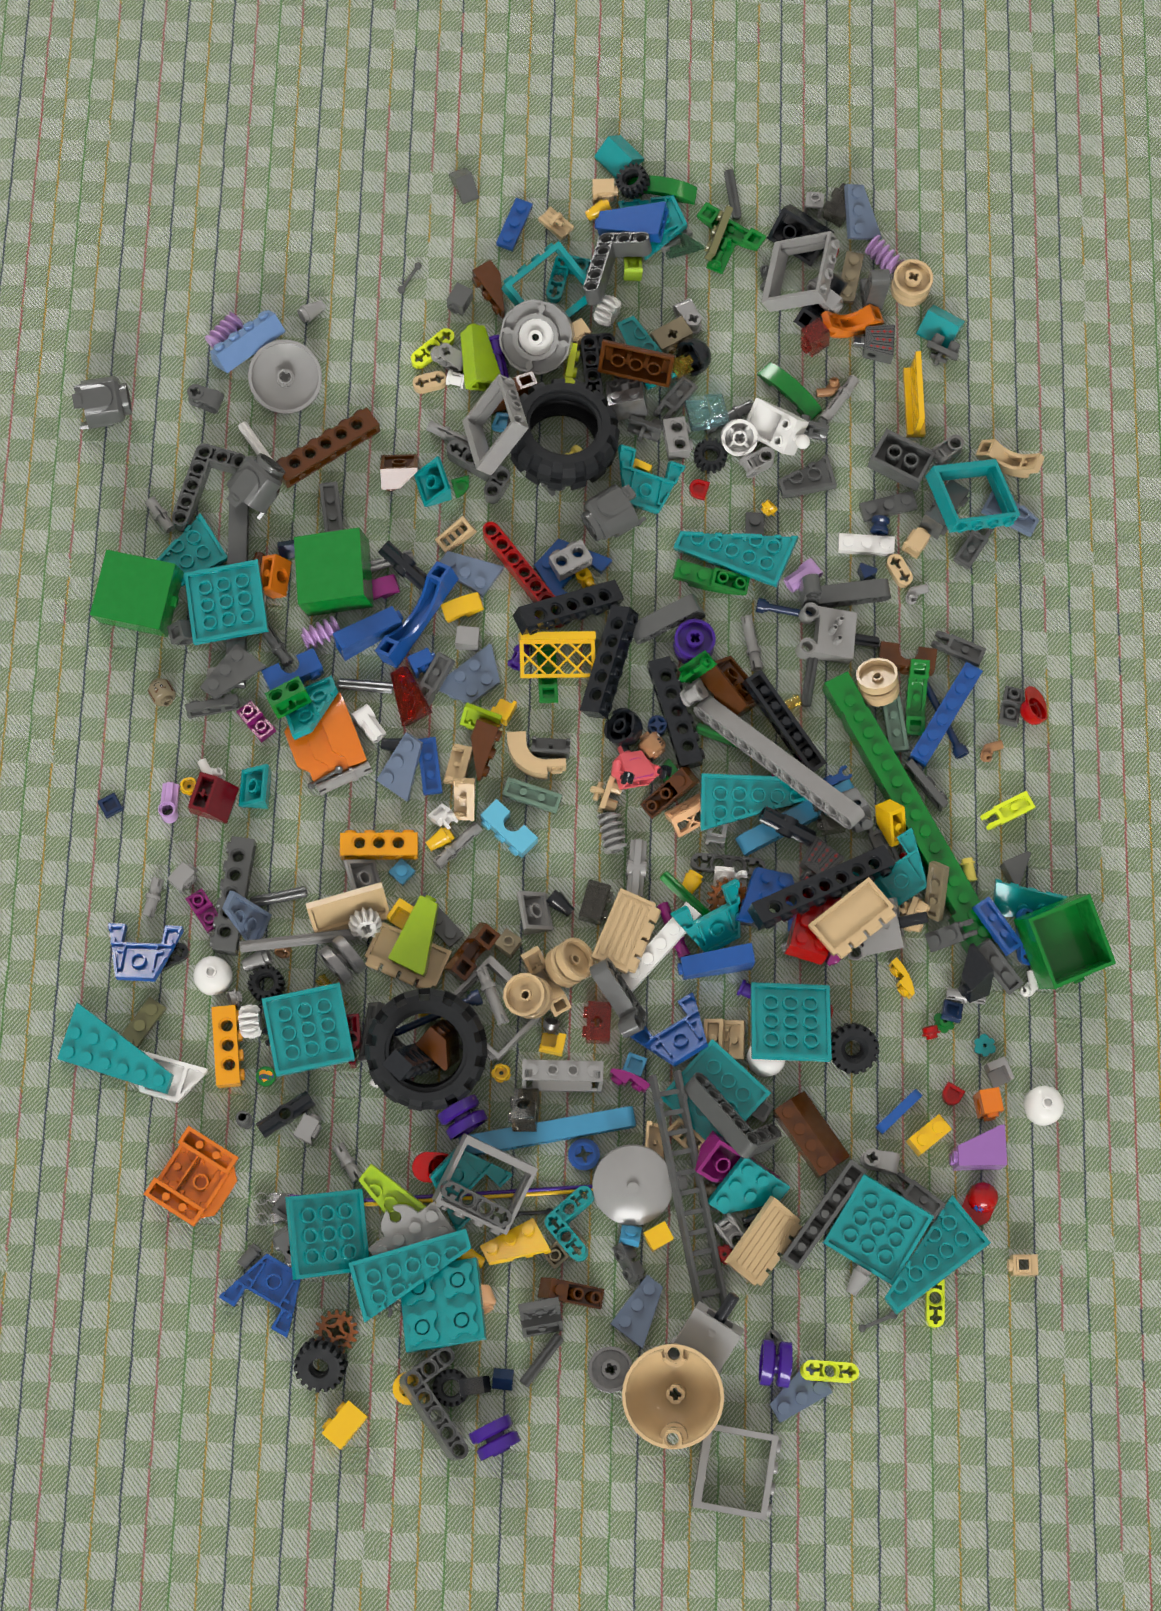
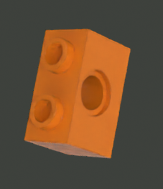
M277 554L262 557L261 578L264 595L272 599L286 597L292 561Z
M999 1087L979 1090L973 1095L977 1119H984V1122L992 1121L1004 1111Z

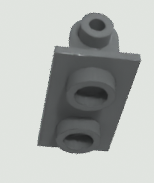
M622 1242L614 1246V1257L619 1262L623 1277L628 1281L629 1285L645 1278V1271L640 1261L632 1262V1259L637 1257L633 1246L624 1245Z

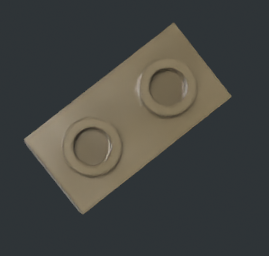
M680 316L652 331L650 337L663 353L673 354L679 343L693 338V332L684 318Z

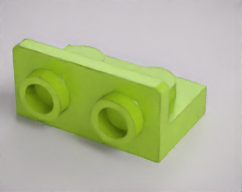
M467 702L464 706L460 725L474 730L476 721L480 717L500 724L502 715Z

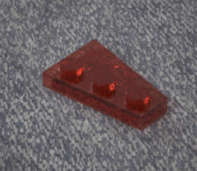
M402 666L390 673L402 726H409L432 713L408 667Z

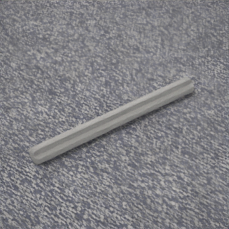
M350 929L245 940L239 942L240 952L244 953L332 943V940L339 934L346 941L355 940L356 937H353Z

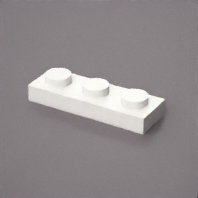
M839 533L838 553L890 556L894 554L895 537Z

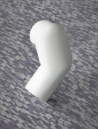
M1032 970L1027 971L1028 982L1020 989L1024 997L1032 996L1039 988Z

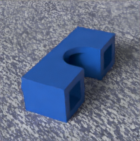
M314 648L296 655L299 667L293 673L284 672L279 663L261 670L269 690L299 676L303 684L310 679L316 680L324 674V670Z

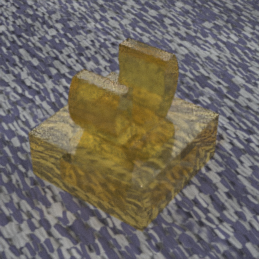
M683 355L675 358L674 372L678 378L689 374L693 370L690 366L693 362L690 355L686 358Z

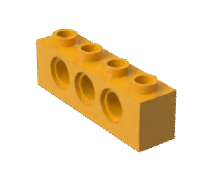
M346 830L345 833H340L341 860H400L401 858L403 860H418V832H414V830H403V832L384 830L383 833H376L374 830H365L364 833H356L354 830ZM358 841L365 842L362 848L355 847V844ZM377 841L385 843L381 848H376L374 844ZM396 841L404 843L400 848L393 846Z
M236 1005L211 1007L216 1086L218 1088L242 1086V1081L245 1080V1069H241V1061H244V1051L240 1049V1041H243V1036L238 1024L239 1010ZM232 1023L233 1027L230 1031H223L224 1024ZM227 1042L234 1043V1047L230 1051L224 1050V1045ZM228 1062H235V1067L232 1070L225 1069V1065Z

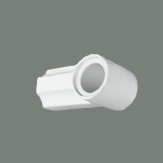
M365 704L351 714L355 723L364 730L372 743L379 742L387 735L368 704Z

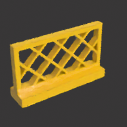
M916 351L910 368H903L906 438L925 437L926 435L921 351Z
M596 631L537 632L533 635L529 633L522 635L520 632L518 634L520 678H589L591 673L584 674L579 667L586 661L591 666L592 671L595 661ZM524 644H531L536 649L530 657L524 653ZM545 644H550L555 649L549 657L540 650ZM564 644H569L574 649L568 657L559 650ZM582 644H590L591 652L586 657L578 650ZM575 651L583 658L577 666L569 659ZM537 652L546 659L540 666L531 659ZM556 652L565 659L559 666L550 659ZM530 661L537 670L533 674H524V666ZM547 661L556 668L551 674H546L541 669ZM566 661L575 668L570 674H565L560 669Z

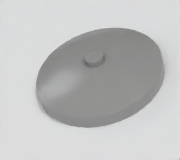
M283 339L272 341L256 352L249 366L248 381L253 396L264 408L279 414H293L304 410L316 399L322 384V372L316 356L309 348L299 342Z
M636 1144L623 1145L608 1152L598 1163L593 1176V1194L598 1207L607 1217L624 1225H642L657 1218L666 1209L672 1196L665 1160L656 1151Z

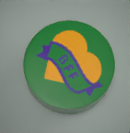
M261 1067L256 1073V1080L259 1085L269 1087L275 1083L276 1073L271 1067Z

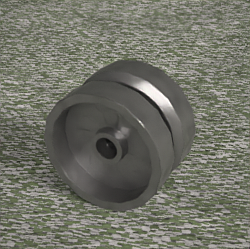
M339 934L332 940V945L337 953L329 946L323 947L318 953L329 970L346 985L353 979V974L348 967L355 973L360 974L367 966L353 947Z
M609 1346L601 1348L594 1353L589 1361V1379L593 1386L601 1392H619L623 1389V1383L626 1374L632 1366V1360L625 1351L618 1347ZM612 1366L614 1373H607V1367Z

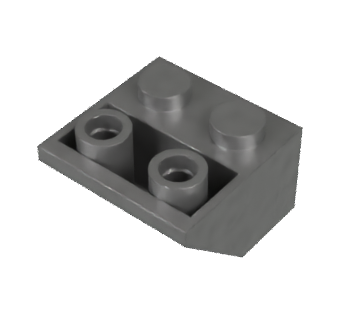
M627 378L606 382L608 406H612L615 410L618 421L630 419L631 415L636 417L648 415L643 382Z

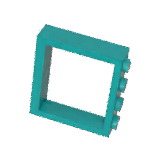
M558 241L556 244L550 243L544 248L546 252L542 255L536 254L531 259L532 263L528 266L526 264L522 265L517 270L518 274L514 277L512 275L507 277L503 281L505 284L501 289L514 306L524 302L513 285L554 252L559 255L582 285H584L587 275ZM583 296L565 311L569 318L588 304L586 297Z
M996 459L933 466L925 476L949 533H962L967 530L978 531L983 528L993 529L999 526L1009 527L1020 516ZM986 476L1002 514L959 519L943 481Z

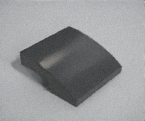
M558 1297L518 1304L523 1338L563 1331Z

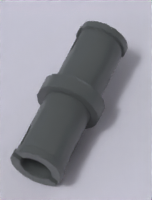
M239 1111L236 1114V1122L241 1128L249 1129L252 1127L253 1119L248 1112Z

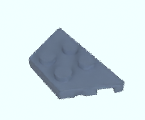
M489 643L451 672L439 691L449 695L450 698L462 701L464 704L467 702L474 704L498 686L500 679L492 645Z

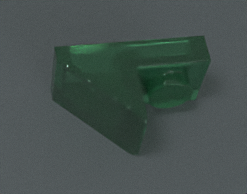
M680 233L679 237L682 248L680 245L670 247V251L666 252V257L669 260L704 250V245L688 235Z

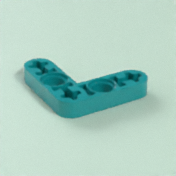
M559 255L555 258L546 289V299L548 302L555 304L562 299L568 275H574L565 263L560 265L562 259ZM571 255L577 264L585 265L583 272L587 275L591 260ZM561 275L564 279L561 282H556L554 277ZM554 287H556L557 295H555V297H552L551 294H553Z
M588 1186L577 1188L552 1210L544 1221L546 1228L572 1259L578 1262L584 1261L588 1257V1248L568 1224L594 1201L593 1191ZM583 1192L587 1194V1199L582 1198L581 1194ZM575 1199L581 1204L580 1206L574 1201ZM573 1204L574 1211L571 1214H566L565 1207ZM553 1219L557 1220L556 1222L561 1227V1229L558 1230L554 1225H552L551 1221ZM565 1232L571 1233V1239L568 1242L562 1241V1235ZM575 1244L581 1249V1255L576 1254L572 1245Z

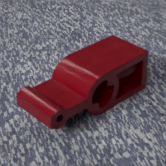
M359 1013L346 1014L350 1036L357 1038V1041H354L352 1045L354 1056L355 1051L361 1045ZM356 1059L349 1062L351 1068H357L358 1063Z

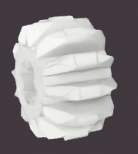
M605 295L602 302L597 304L595 308L594 320L605 327L611 326L620 313L621 301L614 296Z
M362 907L361 911L355 910V915H350L348 926L353 937L357 936L359 940L365 937L368 941L370 936L375 937L376 933L380 932V927L382 926L379 913L373 911L371 907L367 910Z
M252 1004L241 1006L238 1016L241 1035L249 1039L259 1037L263 1027L260 1008Z

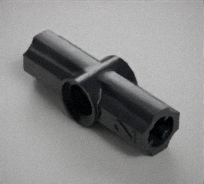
M388 540L378 553L392 565V568L399 575L408 579L420 590L425 585L427 574L416 565L413 559L406 553H402Z
M765 806L759 814L758 821L775 829V832L789 839L792 838L807 847H810L816 838L817 832L800 824L797 819L787 814L783 815L768 806Z
M304 1091L286 1104L280 1105L277 1110L257 1122L256 1126L266 1139L285 1125L291 1124L294 1119L314 1107L315 1103L307 1091ZM284 1110L291 1112L290 1117L287 1119L281 1118V1112Z

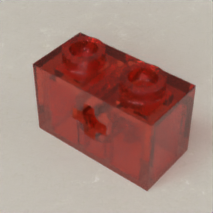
M817 318L801 330L800 347L805 354L808 353L811 357L829 346L830 331L820 318Z
M588 1001V1007L584 1006L583 1018H587V1026H583L582 1038H586V1043L609 1045L612 1007L609 1002ZM599 1019L600 1023L598 1027H595V1024L591 1022Z

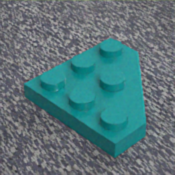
M332 675L306 686L305 689L312 702L286 715L294 740L313 732L338 694V689Z
M741 1157L708 1198V1203L723 1214L762 1207L770 1196L775 1197L780 1202L790 1189V1186L751 1158L745 1159Z

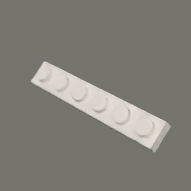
M686 902L683 905L689 908L693 921L702 916L689 903ZM673 917L646 946L642 958L636 957L640 960L636 973L628 971L627 974H621L632 993L686 934Z

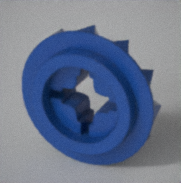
M582 1138L576 1140L568 1151V1159L571 1165L578 1170L587 1171L592 1169L600 1158L598 1146L590 1139ZM582 1146L585 1152L593 1153L587 1156L586 1163L582 1157H576L578 1154H581Z

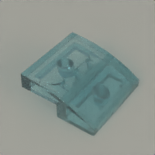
M704 394L703 400H686L685 402L691 431L711 429L729 422L722 394Z

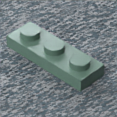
M898 695L892 703L882 706L887 740L895 753L909 751L901 698Z
M508 777L502 793L503 797L557 814L563 797L562 794Z

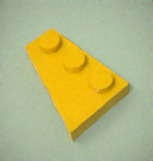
M533 1218L508 1231L507 1235L501 1234L480 1245L489 1265L510 1262L515 1258H530L541 1253H552Z

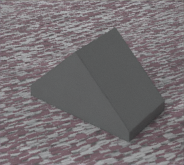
M462 168L449 173V177L462 204L479 199L473 175L468 169Z
M1031 852L1022 853L1004 861L1000 865L1009 884L1015 883L1020 886Z

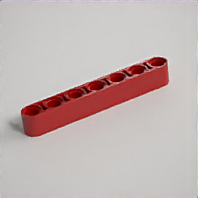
M495 522L485 523L483 526L484 541L533 602H538L555 597L498 524ZM490 530L496 532L493 535L487 534V532ZM501 544H504V545L507 546V547L504 548V549L498 548V546L501 545ZM511 558L518 560L516 563L509 562ZM522 572H527L529 575L527 577H522L520 574ZM538 586L540 590L533 591L531 588ZM559 624V625H556L555 627H556V628H561V627H563L564 625Z

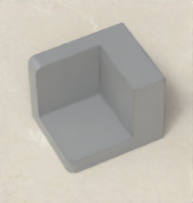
M457 626L455 648L457 650L478 651L480 627Z
M1005 1056L984 1066L993 1088L1014 1079Z

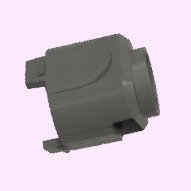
M116 376L83 380L79 385L74 386L75 394H72L74 409L84 408L86 418L85 422H80V430L113 426L114 423L123 422L125 415H132L127 383L120 384Z
M259 453L257 457L253 455L246 456L227 482L229 495L226 499L235 508L245 503L258 511L257 518L260 520L279 495V488L282 485L285 470L265 454Z
M613 484L585 501V512L581 514V518L587 531L595 541L606 540L612 536L615 538L619 537L647 520L646 517L638 519L630 502L636 497V493L629 484L622 488Z

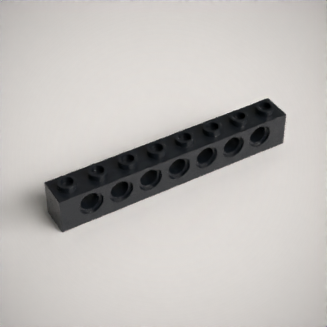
M885 845L879 846L752 902L748 913L758 930L764 928L768 930L774 927L777 922H786L797 913L800 915L804 914L815 905L820 907L831 898L833 900L838 899L843 893L852 891L868 877L874 882L880 876L882 878L889 876L896 863ZM836 879L841 880L843 884L838 883ZM820 887H824L827 891L821 890ZM803 894H807L810 898L804 897ZM786 901L791 902L794 906L788 905ZM769 909H774L777 913H772Z

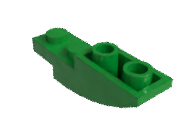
M680 559L676 560L672 579L688 583L690 587L744 596L747 595L750 581L749 577L717 567L710 569Z

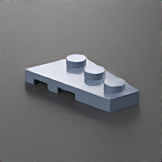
M845 185L847 239L872 240L877 235H881L864 185Z
M993 491L981 511L985 515L1002 514ZM1015 501L1020 516L1009 527L1031 537L1039 519L1024 505H1020Z
M447 551L440 560L441 563L453 569L459 578V583L473 592H478L482 598L504 570V566Z
M408 732L404 734L376 780L407 802L410 800L416 766L419 763L423 742Z
M229 891L222 908L245 940L262 939L272 914L234 891Z
M646 1275L610 1323L641 1349L644 1347L663 1286L648 1275Z
M809 1366L806 1368V1371H810L811 1375L813 1372H819V1369L814 1370ZM799 1370L790 1380L789 1387L783 1388L769 1406L778 1422L781 1423L833 1392L827 1382L805 1380Z

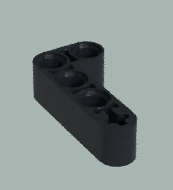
M611 333L587 334L581 339L584 383L589 385L590 391L597 389L603 395L601 372H597L602 340L615 342V337ZM591 344L592 347H586L585 345ZM587 361H594L595 363L589 364ZM594 377L596 380L591 381L589 378Z

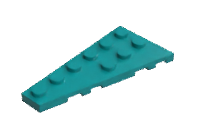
M199 513L196 520L184 529L185 531L182 535L175 539L156 559L174 563L184 573L217 567L228 561V556L202 514ZM183 575L181 587L185 585V577H184V575Z
M680 531L673 548L675 551L777 588L798 541V536H762V534H722L718 532L709 534Z
M702 773L700 832L759 815L765 806L776 810L807 801V799L776 776Z
M76 1003L57 1059L168 1094L174 1077L171 1072L134 1046L129 1040L105 1024L80 1003Z
M953 1195L884 1297V1300L896 1315L991 1243Z
M467 1229L350 1262L349 1267L364 1323L472 1249Z

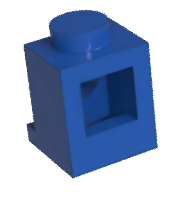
M428 648L407 657L408 664L416 679L419 678V673H426L436 656L434 652L430 653Z

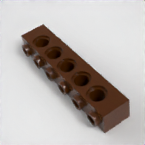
M367 407L363 410H357L353 416L341 420L337 426L325 430L321 436L310 439L306 445L294 449L287 457L279 458L276 462L285 470L283 483L287 489L379 433V423ZM357 425L361 426L360 429H354L353 427ZM340 435H345V436H346V437L343 438V439H339V438H338V436H340ZM326 444L331 445L329 448H322ZM309 454L315 455L313 458L307 457ZM295 463L300 464L296 468L291 467Z

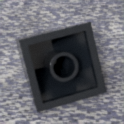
M974 943L969 946L959 986L960 994L969 1003L990 995L994 969Z

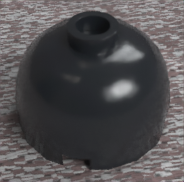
M691 338L677 345L679 349L676 359L685 373L688 371L691 373L690 376H697L709 367L711 352L705 342L697 338Z
M628 708L614 710L612 712L613 716L610 719L607 718L605 722V737L617 746H631L635 744L642 735L643 726L641 719Z

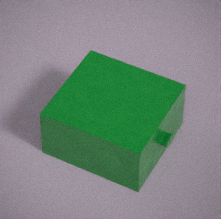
M360 527L294 537L298 605L308 617L374 607L370 545L368 538Z
M106 549L90 616L102 624L168 637L167 626L171 625L175 607L178 604V595L184 572L174 563Z
M1074 894L1013 919L1039 989H1057L1073 981L1076 984L1084 981L1085 976L1116 964L1091 894Z

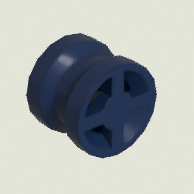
M883 515L873 516L871 520L873 526L870 528V533L877 536L888 535L889 529L887 526L890 524V518Z
M660 715L652 716L648 721L647 730L649 733L657 732L662 737L666 732L667 722Z

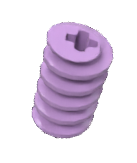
M877 235L870 241L865 253L870 255L872 260H875L876 265H880V269H889L890 274H892L897 266L905 260L903 259L898 262L900 255L893 256L895 250L893 249L889 252L890 245L888 244L884 247L883 245L886 241L883 239L879 242L881 235Z
M229 312L230 315H226L224 317L225 320H221L219 322L220 325H216L214 327L215 330H211L209 332L210 335L205 336V340L212 348L217 343L228 339L231 333L238 332V329L241 330L243 328L242 321L233 312Z
M332 615L329 616L330 622L324 618L323 625L317 621L316 628L312 625H309V631L302 628L301 637L307 650L310 649V645L317 648V642L324 645V639L331 642V635L333 636L334 632L341 630Z

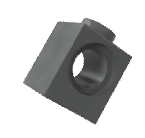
M457 282L447 298V308L452 313H459L463 316L473 300V290Z
M178 620L167 626L171 644L190 645L193 643L190 620Z

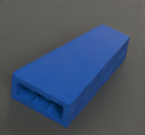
M657 202L600 211L599 217L595 220V229H597L599 236L604 233L646 232L649 234L650 242L661 243L669 209L666 202Z
M393 606L334 632L335 647L343 659L347 661L381 641L385 635L399 628L404 618L399 610L395 611Z
M752 943L681 957L680 963H677L678 974L682 975L683 980L752 970L755 964Z

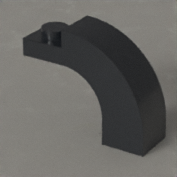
M833 273L830 289L840 296L848 283ZM819 304L803 306L793 322L805 331L810 332L823 321L821 314L825 310Z

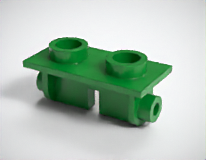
M725 235L721 239L715 256L706 266L707 269L723 274L736 246L735 243H732L731 236Z
M704 650L679 668L681 672L679 680L682 683H692L716 666L717 663Z

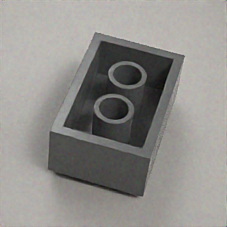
M886 428L870 457L867 467L917 491L936 453Z

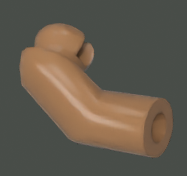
M832 377L826 388H817L816 397L833 396L840 387L839 379Z
M1002 740L987 743L983 746L980 753V758L983 762H990L994 751L1004 748Z

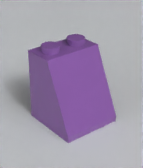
M999 1125L954 1148L951 1151L952 1153H949V1165L952 1166L953 1171L1001 1170L1007 1166L1005 1125Z

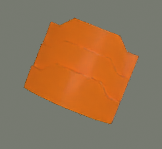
M341 692L336 695L312 733L294 740L289 725L284 731L297 767L309 772L313 782L334 771L337 766H342L343 773L348 771L350 767L354 768L367 762Z
M188 1125L177 1142L180 1145L159 1177H154L143 1195L195 1227L201 1218L215 1216L238 1181L235 1165L239 1157Z

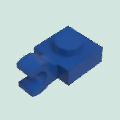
M844 765L840 767L838 774L833 777L829 775L823 780L835 786L851 779L852 774L848 776L843 775L842 772L847 769V766Z

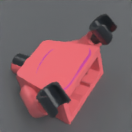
M621 745L617 748L620 755L612 762L611 776L616 779L619 790L649 785L657 775L661 779H665L666 775L671 776V766L653 764L641 750L631 752L629 746Z

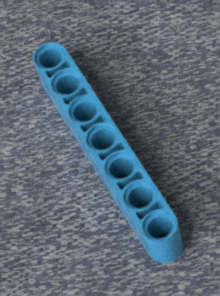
M850 779L833 786L840 792L854 788ZM809 800L781 813L797 819L804 826L827 815ZM762 823L739 835L735 840L744 856H748L784 836Z

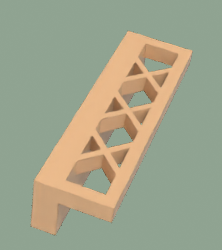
M700 793L664 812L666 819L672 824L679 838L700 827V819H694L696 813L700 811ZM683 820L688 821L687 826L680 830L677 824Z

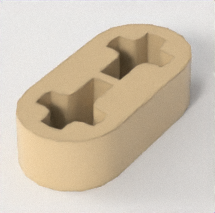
M442 371L418 375L413 379V389L419 394L440 390L446 386V375ZM437 377L440 378L441 383H438V382L436 381V378H437ZM418 382H422L424 387H420Z
M890 555L886 562L890 575L899 587L907 588L913 580L910 569L901 555ZM892 560H894V562H899L897 567L895 564L891 565ZM901 574L903 575V577H908L907 582H905V580H900Z

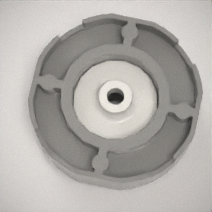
M537 299L528 300L516 305L506 314L502 322L499 343L502 352L514 368L524 372L533 371L536 375L544 374L557 369L568 359L574 340V328L567 313L555 303ZM535 334L539 335L538 340L535 339Z

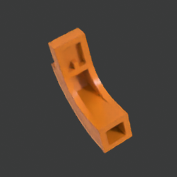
M871 304L846 315H838L829 311L821 314L823 327L832 338H849L862 335L867 326L884 324L879 307Z

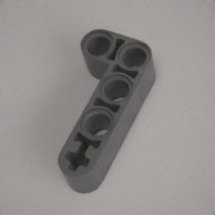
M889 269L870 270L868 278L860 279L859 288L862 308L871 304L882 310L890 286Z
M452 440L447 444L448 459L486 481L487 483L484 487L486 502L490 504L498 503L510 485V471L502 465H499L492 475L476 470L474 462L466 461L469 458H473L469 446L458 440ZM500 476L506 477L505 480H499L498 478ZM489 491L497 492L495 495L488 494Z
M690 594L638 620L633 638L636 644H642L682 624L686 620H702L706 614L699 599L694 594Z
M606 958L592 965L589 969L591 976L620 1018L618 1029L624 1038H628L642 1031L647 1022V1015L613 962Z

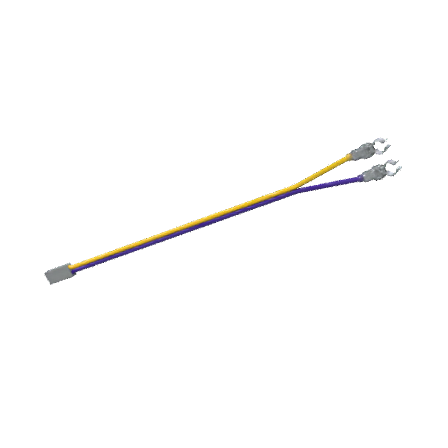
M678 1176L680 1190H687V1176ZM593 1184L529 1188L525 1197L572 1194L580 1186H588L593 1191ZM517 1189L478 1191L476 1193L488 1199L512 1198ZM260 1192V1193H258L256 1196H253V1197H257L259 1194H265V1193ZM269 1193L267 1196L269 1200L259 1205H264L267 1201L275 1204L282 1193ZM285 1193V1194H287V1195L290 1196V1197H291V1196H300V1195H294V1194ZM467 1193L462 1198V1201L472 1200V1194ZM434 1194L413 1195L422 1203L434 1201L432 1199ZM364 1198V1207L379 1206L373 1198ZM273 1212L267 1216L270 1217V1220L259 1225H265L268 1221L272 1224L287 1222V1220Z

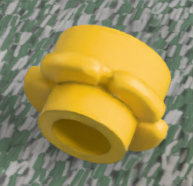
M767 499L761 504V510L768 517L770 515L775 516V512L778 509Z
M192 777L184 778L180 783V791L191 796L196 780Z
M499 1063L494 1066L491 1074L496 1082L503 1083L510 1079L511 1070L508 1065Z

